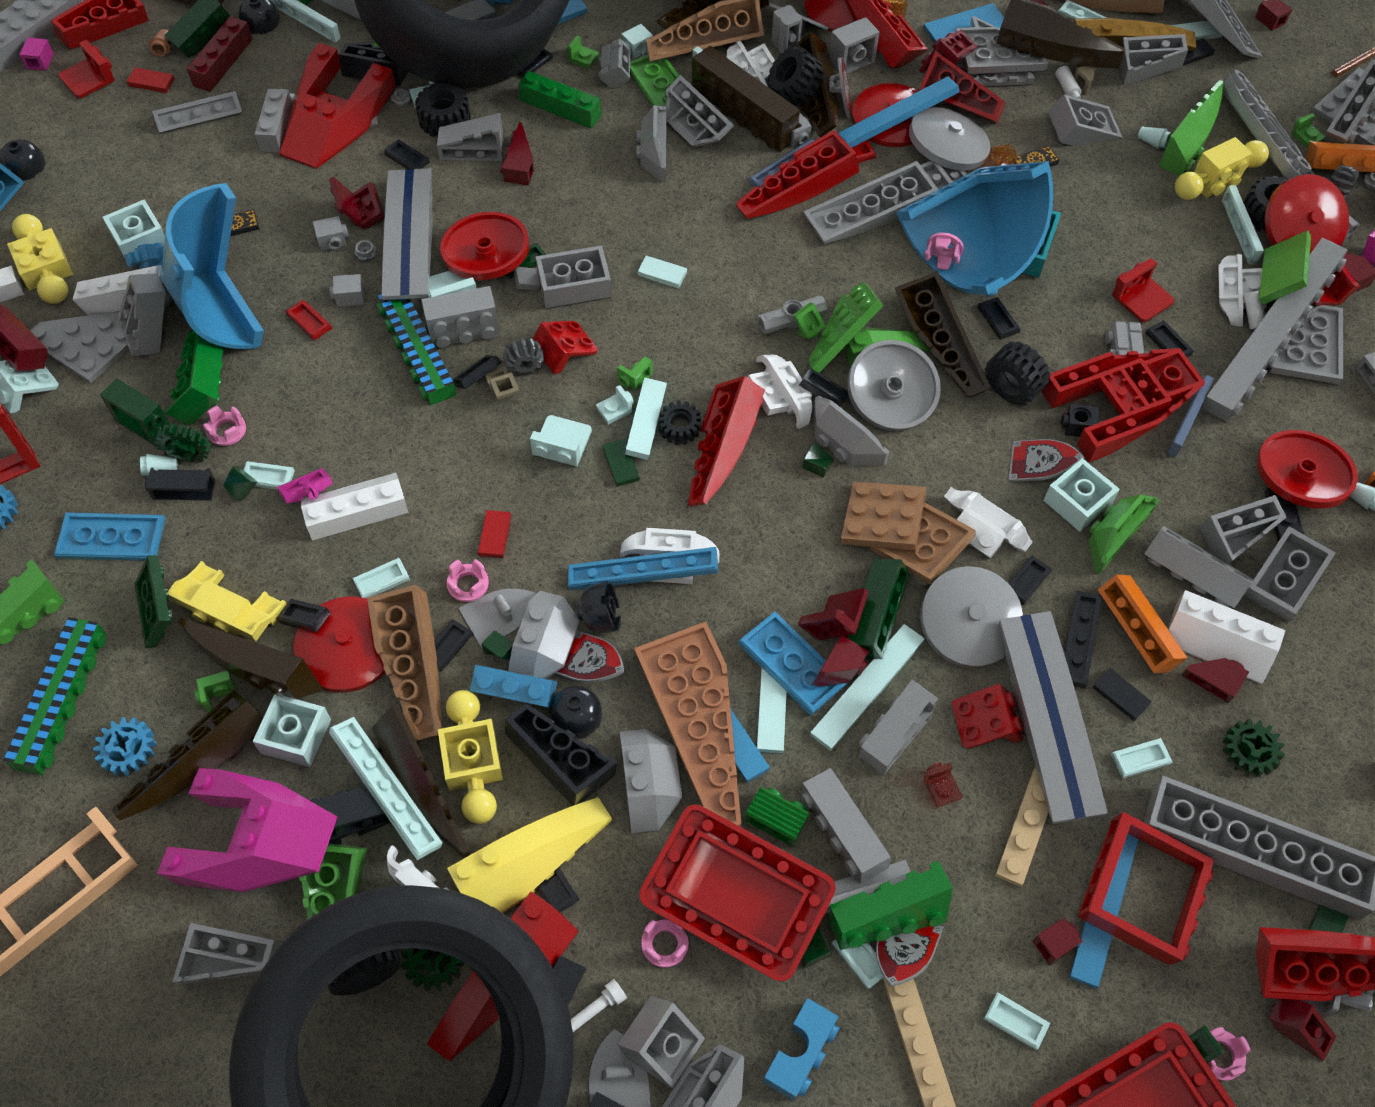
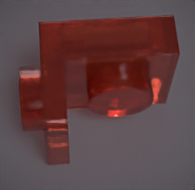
M936 763L930 766L923 778L937 808L961 800L963 797L951 774L953 769L951 763L944 765Z

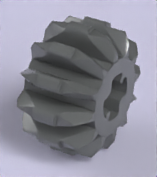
M1340 165L1334 171L1330 181L1340 190L1346 201L1358 179L1359 172L1353 169V167Z
M522 337L519 341L512 340V344L506 345L503 356L509 371L515 372L516 375L521 373L526 375L528 372L535 373V368H541V363L544 361L538 341H533L531 337L526 340Z

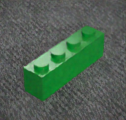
M528 71L518 83L520 101L591 129L602 116L601 98L531 71Z

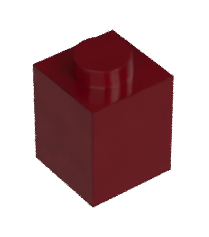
M1264 0L1258 6L1255 18L1273 31L1287 23L1292 9L1281 0Z
M1064 917L1038 934L1032 942L1050 966L1076 949L1083 941L1080 938V932L1073 923H1069Z

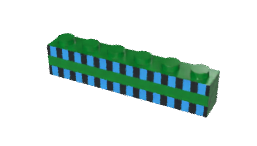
M382 292L377 293L379 303L376 304L379 315L381 317L385 315V326L389 333H394L392 339L396 348H401L403 351L400 354L405 366H411L412 369L409 370L413 382H419L420 384L418 391L422 400L427 399L431 406L456 396L454 383L411 300H382Z
M68 617L3 759L13 770L44 775L46 768L51 767L53 764L55 747L64 738V727L67 720L71 719L75 713L76 699L78 695L83 694L86 687L85 679L87 674L95 668V656L98 649L102 648L106 642V632L98 622Z

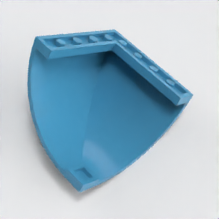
M1049 161L981 167L896 213L915 251L934 272L938 271L940 278L945 283L965 293L982 294L985 297L992 296L998 293L999 288L1014 280L1030 265L1046 237L1053 209V181ZM949 233L962 241L964 250L958 264L955 263V260H952L948 270L937 269L938 258L932 255L931 259L926 261L925 251L928 250L927 242L933 234Z
M227 183L207 186L183 197L169 213L166 222L160 279L189 326L201 338L226 348H257L261 346L264 330L225 272L236 197Z

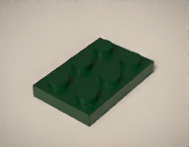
M158 555L147 556L134 583L145 648L157 647L160 639L165 635L167 626L172 622V611L167 607L168 589L163 585L164 567L160 566Z

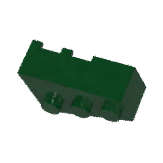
M198 0L164 36L181 53L189 58L203 50L231 16L217 0Z

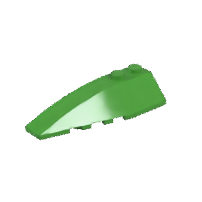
M1219 80L1213 86L1209 93L1203 97L1202 101L1197 103L1195 110L1192 109L1171 135L1159 167L1178 176L1192 170L1196 162L1195 159L1199 160L1205 151L1203 146L1219 112L1223 81Z

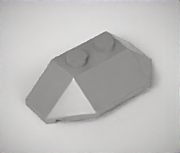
M681 75L666 89L667 122L693 148L720 141L734 126Z
M653 106L641 121V130H637V143H641V146H636V159H641V167L661 182H666V106Z
M819 395L815 398L813 409L814 432L816 441L821 447L830 449L838 461L846 462L849 466H884L887 463L890 451L886 447H882L879 440L866 427L833 401L822 398Z
M539 591L529 601L512 646L509 672L546 679L564 667L580 620L563 596Z
M647 729L619 732L631 834L659 831L682 800L676 747Z
M721 1044L713 1048V1051L702 1055L687 1065L662 1107H737L742 1099L744 1057Z

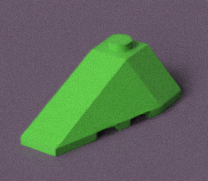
M865 327L843 348L850 368L856 357L866 347L884 340L907 342L924 353L931 352L914 330Z
M328 844L319 872L299 877V881L302 882L304 895L302 899L304 908H306L307 920L328 906L359 893L367 848Z

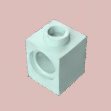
M642 24L621 34L622 40L631 50L630 56L633 59L641 56L640 54L647 53L645 40L653 35Z

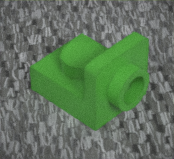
M576 36L567 46L568 61L590 69L599 58V52L581 46L580 36Z
M1313 113L1300 117L1294 123V129L1291 133L1307 149L1310 141L1324 142L1325 136L1311 125L1315 118Z
M811 302L792 315L799 327L797 334L806 339L816 337L820 330L826 326L816 306Z
M646 356L639 363L636 362L631 370L622 365L617 367L618 382L624 388L630 387L634 391L643 384L644 377L649 378L653 374L652 360Z
M228 670L196 679L198 690H195L194 693L198 705H203L206 711L209 712L212 710L210 697L226 696L229 694V691L236 689L235 681Z

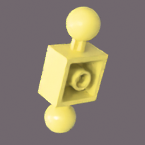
M1235 137L1202 153L1194 172H1185L1177 178L1175 192L1184 200H1192L1201 193L1206 198L1212 195L1218 196L1228 186L1239 185L1247 167L1258 168L1262 166L1269 156L1268 147L1265 143L1258 140L1250 141L1243 145Z
M30 214L17 216L12 223V231L19 240L7 245L22 280L29 291L37 288L39 297L46 303L58 304L63 302L68 295V285L62 278L71 276L73 273L52 228L43 231L40 220Z
M459 690L454 692L446 703L447 715L458 725L438 729L444 775L449 791L468 787V793L464 796L461 804L462 813L469 822L483 824L493 818L497 809L495 797L492 793L485 790L484 784L503 780L496 735L492 719L473 721L480 711V702L477 696L470 691Z

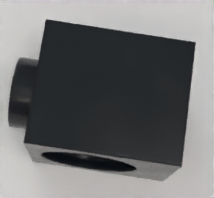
M1070 404L1067 413H1063L1061 419V427H1065V435L1080 437L1084 428L1099 423V407Z

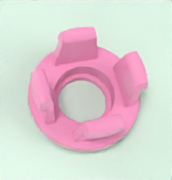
M933 234L927 242L928 250L925 251V259L929 261L933 255L938 258L937 269L948 270L952 260H955L956 264L959 263L964 245L958 237L952 234Z
M214 406L207 411L209 421L203 427L207 437H209L213 444L229 446L237 443L244 436L246 424L237 408L231 407V412H222L218 406ZM230 422L236 425V427L232 426L224 431V437L216 434L217 428L223 423Z
M458 559L449 566L450 574L447 578V588L454 599L461 602H472L478 600L486 593L489 580L481 562L475 559L472 564H462ZM472 575L479 582L470 588V592H464L457 587L461 577Z
M669 920L650 921L644 929L641 942L642 951L646 959L651 964L661 968H669L679 964L686 956L689 946L686 931ZM669 932L677 939V948L671 955L663 956L656 953L653 949V940L659 933Z
M1223 1027L1211 1030L1210 1032L1217 1042L1224 1044L1231 1051L1232 1063L1228 1068L1224 1069L1217 1067L1214 1060L1208 1063L1218 1080H1232L1245 1071L1246 1054L1250 1052V1047L1243 1036L1235 1037L1225 1031Z

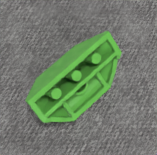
M1142 494L1123 498L1116 506L1111 504L1103 514L1105 518L1102 522L1097 520L1089 530L1092 535L1088 542L1096 573L1100 574L1152 514L1160 501L1159 499Z

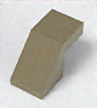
M1073 64L1077 68L1074 78L1081 92L1087 95L1093 81L1095 67Z
M506 366L491 370L485 375L487 384L495 399L499 400L520 393L512 372L509 373Z

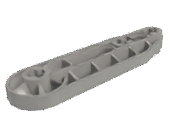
M1235 69L1223 80L1222 92L1256 140L1267 145L1269 150L1268 157L1273 164L1281 171L1282 176L1286 180L1305 174L1314 175L1310 164L1303 158L1300 150L1243 73Z

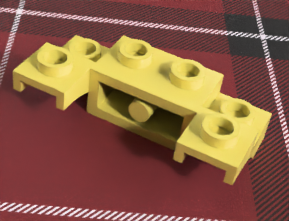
M202 561L186 577L175 581L168 590L170 601L193 612L192 617L203 624L209 622L217 630L229 632L235 636L240 634L254 642L258 640L268 624L273 626L276 623V618L286 606L284 600L279 601L269 596L265 591L251 605L249 600L218 586V583L224 577L223 572L206 566Z

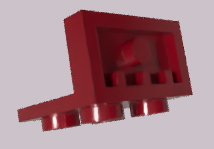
M961 29L955 33L950 32L944 39L939 38L933 45L934 50L924 57L921 62L923 65L919 71L921 73L927 71L935 50L954 64L971 54L977 45Z
M862 588L831 595L828 597L824 612L801 616L798 625L817 640L855 634L868 591Z

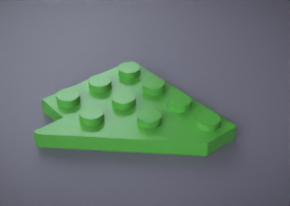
M864 281L850 291L849 297L843 293L808 360L811 368L816 372L820 373L884 306Z

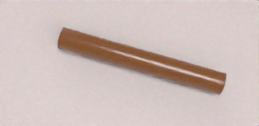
M1375 47L1336 68L1331 74L1337 78L1375 56Z

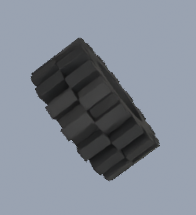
M677 401V405L670 402L669 408L665 405L663 411H660L659 432L662 433L664 439L667 437V442L671 443L672 440H675V445H679V441H682L683 445H685L687 440L693 442L694 436L696 438L699 436V431L701 432V416L699 409L696 410L695 405L692 404L689 407V402L685 401L684 405L681 404V401ZM676 418H684L689 422V425L677 428L672 426L671 422Z

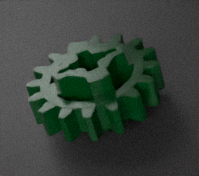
M171 423L170 427L163 425L162 428H159L155 444L158 445L157 449L164 450L165 456H173L172 458H179L183 462H195V460L203 462L204 458H208L212 445L208 442L209 437H202V431H194V427L186 428L184 424L176 425L174 423Z
M1251 718L1247 719L1244 723L1238 721L1234 727H1230L1226 732L1228 735L1222 741L1228 744L1223 748V752L1230 753L1231 756L1227 761L1236 762L1235 770H1239L1241 767L1244 768L1246 776L1254 771L1256 777H1260L1263 773L1269 775L1281 764L1280 760L1285 754L1280 750L1285 745L1284 743L1277 742L1280 734H1272L1270 732L1272 730L1271 725L1264 728L1262 727L1261 720L1253 724ZM1259 759H1260V760H1263V761H1264L1265 759L1267 760V761H1265V762H1258Z
M410 948L409 951L401 952L402 957L407 959V961L401 964L403 970H409L405 974L408 981L415 978L413 985L416 988L424 983V989L427 992L430 991L432 985H435L437 990L441 991V983L443 982L451 986L452 981L450 977L452 975L460 977L461 975L457 966L465 965L463 961L453 956L434 951L437 955L435 957L434 969L429 962L430 954H432L431 950L421 949L417 953L418 948ZM451 962L449 967L442 973L446 963ZM425 969L430 973L431 977L424 976L417 970Z

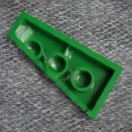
M193 329L186 335L180 357L182 363L175 375L179 380L176 387L171 389L169 396L174 400L171 405L166 407L165 414L186 425H191L210 407H214L218 403L220 398L218 390L221 383L220 370L223 366L222 354L225 347L208 342L195 333Z
M936 861L929 864L930 870L918 874L917 870L905 874L906 880L891 885L889 881L880 884L872 894L867 895L863 891L830 905L828 923L840 950L858 948L865 943L876 940L884 941L894 935L901 933L910 934L917 929L928 926L936 927L946 922L953 887L940 862Z

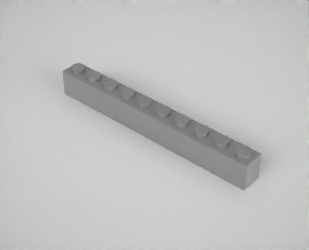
M1324 238L1319 241L1309 257L1307 287L1276 300L1206 396L1202 409L1225 422H1228L1232 415L1237 416L1244 405L1241 403L1243 399L1248 400L1256 388L1254 384L1256 382L1261 383L1267 373L1266 367L1274 365L1279 357V354H1277L1279 349L1284 351L1291 339L1289 335L1297 333L1302 324L1300 322L1302 317L1307 319L1313 309L1312 303L1320 301L1325 292L1322 289L1325 286L1329 288L1336 277L1334 275L1335 271L1340 272L1347 261L1344 259V256L1348 249Z

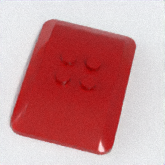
M696 804L688 806L681 814L645 879L639 895L642 904L651 911L769 978L783 982L790 979L795 973L835 894L836 887L833 879L824 872L707 808Z
M1173 1022L1162 1024L1039 1098L1032 1105V1107H1236L1186 1031L1180 1025Z

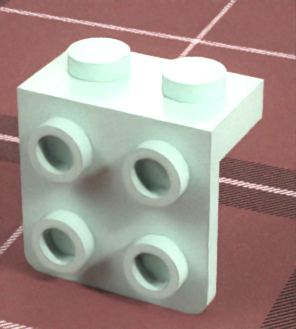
M451 271L430 276L428 298L476 289V284L473 277L465 279L453 274Z
M6 360L0 361V402L9 413H16L20 410L23 394L56 390L59 383L46 367L44 369L16 371Z
M550 415L546 418L541 432L533 431L530 437L532 455L577 467L591 435V426Z

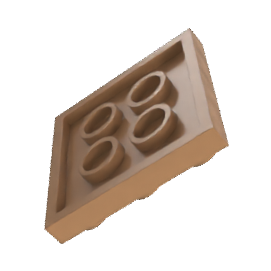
M853 482L841 535V543L844 545L916 551L926 497V487Z
M924 503L916 551L870 547V550L884 559H902L910 574L931 585L976 537V530Z

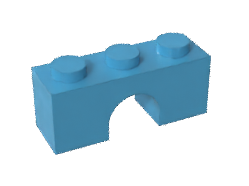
M475 665L470 691L551 707L558 681Z
M807 998L792 1026V1030L805 1039L807 1045L806 1052L799 1057H790L778 1051L763 1082L795 1101L798 1094L804 1097L812 1080L807 1078L811 1068L813 1067L818 1070L826 1055L821 1051L825 1042L832 1043L840 1028L835 1025L839 1016Z

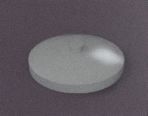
M938 107L928 108L916 114L909 126V136L916 149L926 158L943 167L962 171L973 170L983 165L990 153V141L983 129L973 120L956 111Z
M899 340L879 341L866 347L851 365L847 379L849 398L855 410L868 423L886 431H905L919 426L933 413L940 398V378L933 362L919 348Z
M970 566L949 570L938 577L926 591L920 608L921 627L926 640L933 650L950 663L975 668L994 664L1005 657V644L999 627L1000 619L1023 616L1022 607L1015 591L1003 578L987 569Z

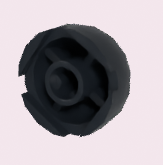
M244 0L241 3L238 11L239 19L248 23L251 34H266L278 27L280 15L271 0Z
M22 139L13 140L6 143L0 149V163L23 181L34 178L45 167L46 162L43 153L30 141Z
M603 581L586 588L580 597V605L576 606L578 619L580 621L583 620L591 631L598 633L619 631L621 627V615L615 616L616 608L620 607L613 585L611 583L608 584V581Z
M581 686L567 687L558 692L553 698L550 707V719L555 722L554 724L565 731L569 730L575 734L577 739L590 736L600 726L603 717L601 703L595 693Z

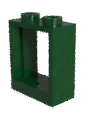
M116 378L100 393L109 412L116 422L157 447L158 445L155 444L159 428H162L163 425L170 427L160 405Z

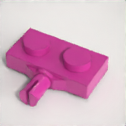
M321 468L280 485L277 489L283 500L289 504L299 502L305 496H308L311 500H314V497L317 499L320 492L333 484L330 476Z

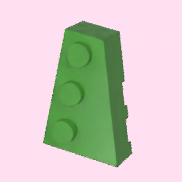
M32 559L26 564L28 569L18 578L13 576L8 581L10 586L0 594V645L9 643L14 638V635L23 629L32 628L37 623V620L46 614L56 612L60 605L65 603Z

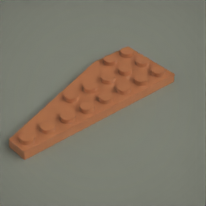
M707 622L634 648L636 658L701 806L741 827L727 665Z

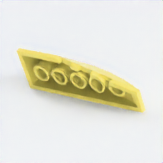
M599 797L528 824L494 841L447 869L460 893L479 899L503 913L524 901L530 891L534 893V889L544 880L547 881L555 874L554 871L563 862H568L575 855V851L593 839L612 821V818Z

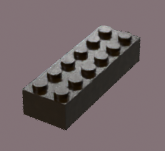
M708 46L692 57V86L712 105L719 107L724 115L735 119L739 126H744L750 130L754 137L761 138L771 149L774 148L781 152L791 144L792 131L797 129L799 125L800 110L711 46Z

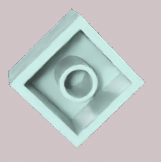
M145 199L103 216L110 234L124 258L125 254L134 252L135 248L142 244L161 243L164 246V232Z
M1082 458L1049 486L1043 501L1081 532L1113 504L1120 489Z
M274 694L253 743L260 754L311 767L331 718L323 706L286 696L279 697Z

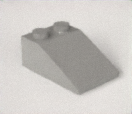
M1064 94L1048 111L1051 123L1057 132L1058 140L1062 144L1075 146L1123 138L1109 106Z

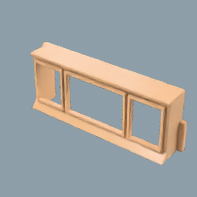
M94 807L87 813L93 821L89 826L0 894V919L17 940L14 945L0 955V976L138 866L113 834L117 831L97 807ZM102 833L122 858L93 880L74 854ZM66 861L86 887L25 935L5 908Z

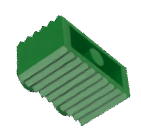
M760 787L745 813L744 821L793 847L808 820L809 812L806 811V807L800 802L794 800L789 802L781 798L782 794L773 788L766 790Z

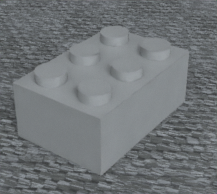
M602 245L536 256L537 273L545 308L612 297L611 278Z
M490 286L421 299L429 335L435 347L446 348L450 344L460 342L466 344L475 339H491L495 335H500Z
M1288 527L1244 596L1290 622L1336 552Z

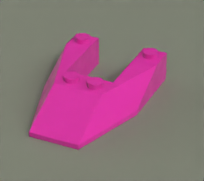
M199 768L189 791L190 795L209 806L243 809L228 850L224 853L167 847L157 874L179 885L243 893L317 873L323 861L337 816L279 783L220 769Z

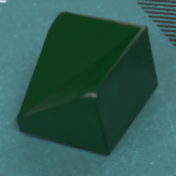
M812 443L803 460L802 468L825 477L834 458L820 446Z
M233 466L223 486L237 501H242L258 481L239 466Z
M494 630L482 642L484 654L496 655L502 659H510L513 643Z
M819 927L801 959L804 968L830 957L832 953Z

